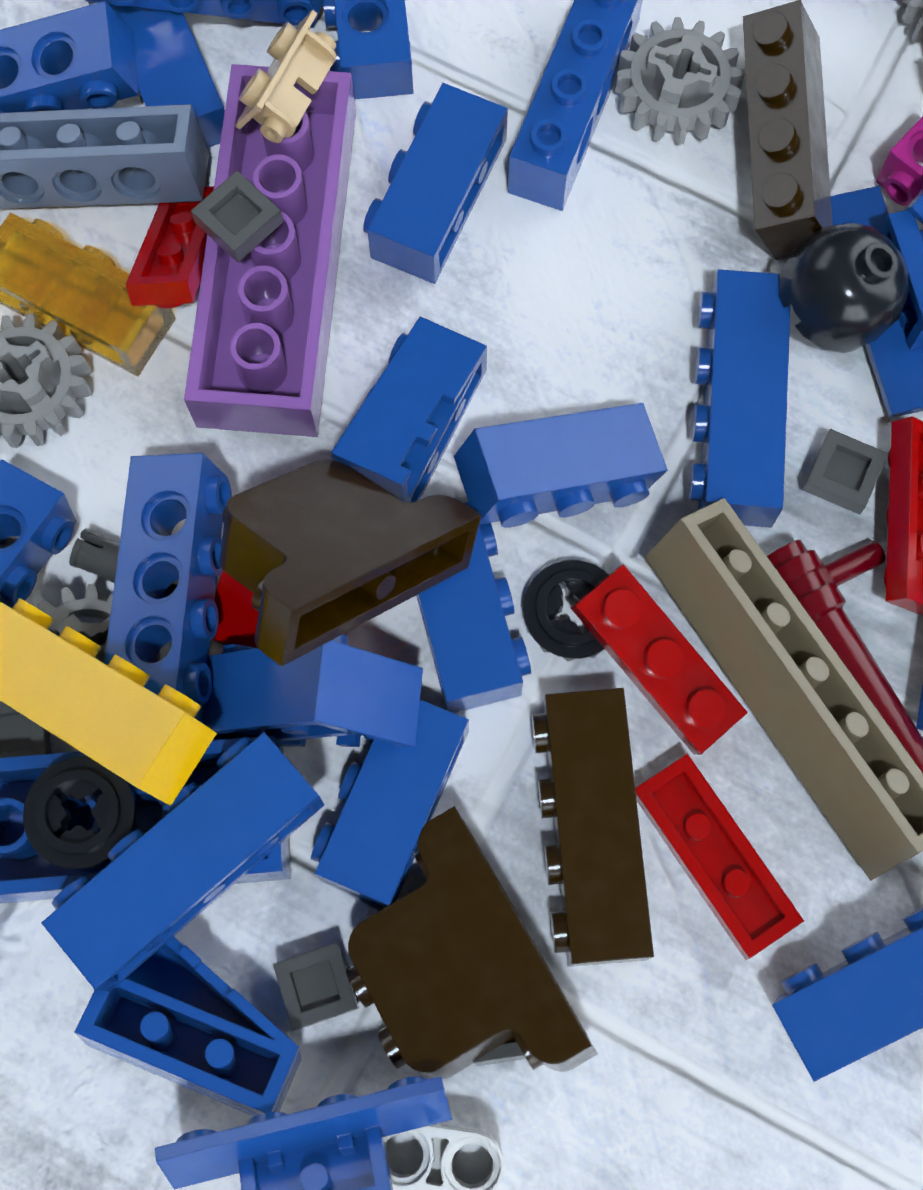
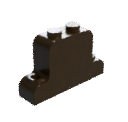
M319 460L236 494L228 500L222 517L224 528L219 564L227 574L254 593L252 607L258 611L254 638L255 644L259 650L282 667L468 568L481 514L460 500L443 495L428 496L412 503L403 502L350 466L334 460Z
M453 806L428 821L419 835V853L414 855L427 879L426 883L359 923L352 931L348 942L349 955L355 967L346 971V975L363 1006L367 1008L375 1004L386 1027L378 1031L377 1034L393 1065L399 1069L407 1064L412 1069L429 1078L441 1076L442 1079H447L473 1064V1061L513 1039L516 1040L533 1070L545 1065L554 1071L565 1072L596 1056L598 1052L456 807Z

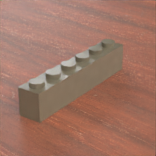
M723 498L681 518L644 558L864 873L872 881L923 851V773L726 499Z

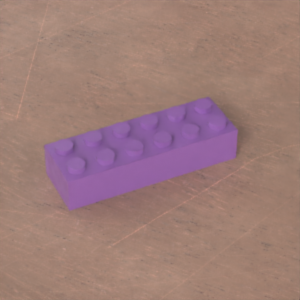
M231 64L214 190L234 172L238 171L281 210L283 223L238 263L207 235L184 401L196 428L318 437L356 118L351 73L328 71L319 89L313 95L295 82L293 86L312 101L297 125L293 136L284 138L281 143H274L261 134L260 128L262 125L253 118L240 130L235 127L246 107L239 100L243 89L259 68L266 73L269 67Z

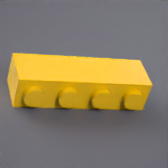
M19 598L13 608L0 602V701L130 784L171 806L217 734L194 718L201 706L167 684L163 686L158 695L144 688L150 675L114 654L108 665L97 660L95 657L102 647L67 625L59 636L52 633L48 629L54 619L25 600Z

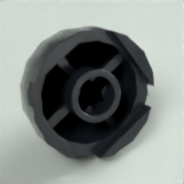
M841 223L826 226L813 233L786 256L779 273L780 298L784 308L789 304L792 305L794 313L801 320L795 327L804 338L824 350L847 353L874 342L900 318L909 293L908 269L902 253L891 239L874 227L858 223Z

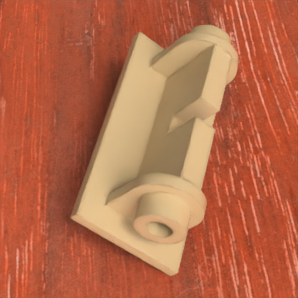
M314 10L296 27L287 21L272 40L267 53L274 58L266 73L260 68L255 72L239 97V100L246 105L235 124V127L239 130L253 118L262 125L260 128L261 134L271 142L281 143L284 138L293 136L297 125L312 101L293 85L296 82L313 95L317 92L331 66L336 61V53L334 51L336 42L326 33H314L309 29L318 14Z

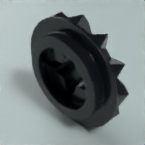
M568 560L548 566L532 580L524 597L523 615L527 633L539 644L543 652L552 653L569 662L586 657L594 658L604 650L603 646L585 625L583 628L584 633H581L579 627H575L570 619L562 621L557 619L552 622L550 620L555 619V615L559 614L563 609L562 589H565L567 596L572 597L576 603L609 575L606 571L592 563Z
M79 757L61 761L44 771L28 792L23 810L26 836L35 851L52 864L66 869L96 868L101 862L108 859L107 855L110 850L136 827L134 820L136 797L126 780L91 758ZM63 794L72 800L76 799L84 804L93 797L97 798V804L93 807L91 813L97 820L95 824L101 829L98 833L80 825L73 827L71 831L66 830V824L70 821L72 815L66 808L68 804L61 798Z

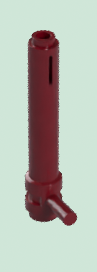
M801 539L790 542L769 554L767 558L923 773V737L918 729H916L912 719L844 611L843 606L846 600L838 589V586L885 562L886 556L881 545L876 541H871L825 565L815 550L807 551Z

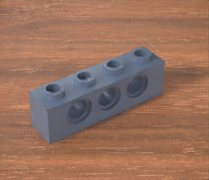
M192 105L0 113V209L202 201L209 153Z

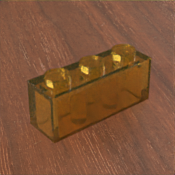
M10 212L0 226V304L24 317L27 314H34L43 327L51 320L58 322L64 337L72 334L82 348L139 377L176 320L172 308H159L155 305L131 306L125 285L129 274L117 268L115 262L108 255L90 245H85L83 249L67 242L60 231L41 219H34L30 223Z

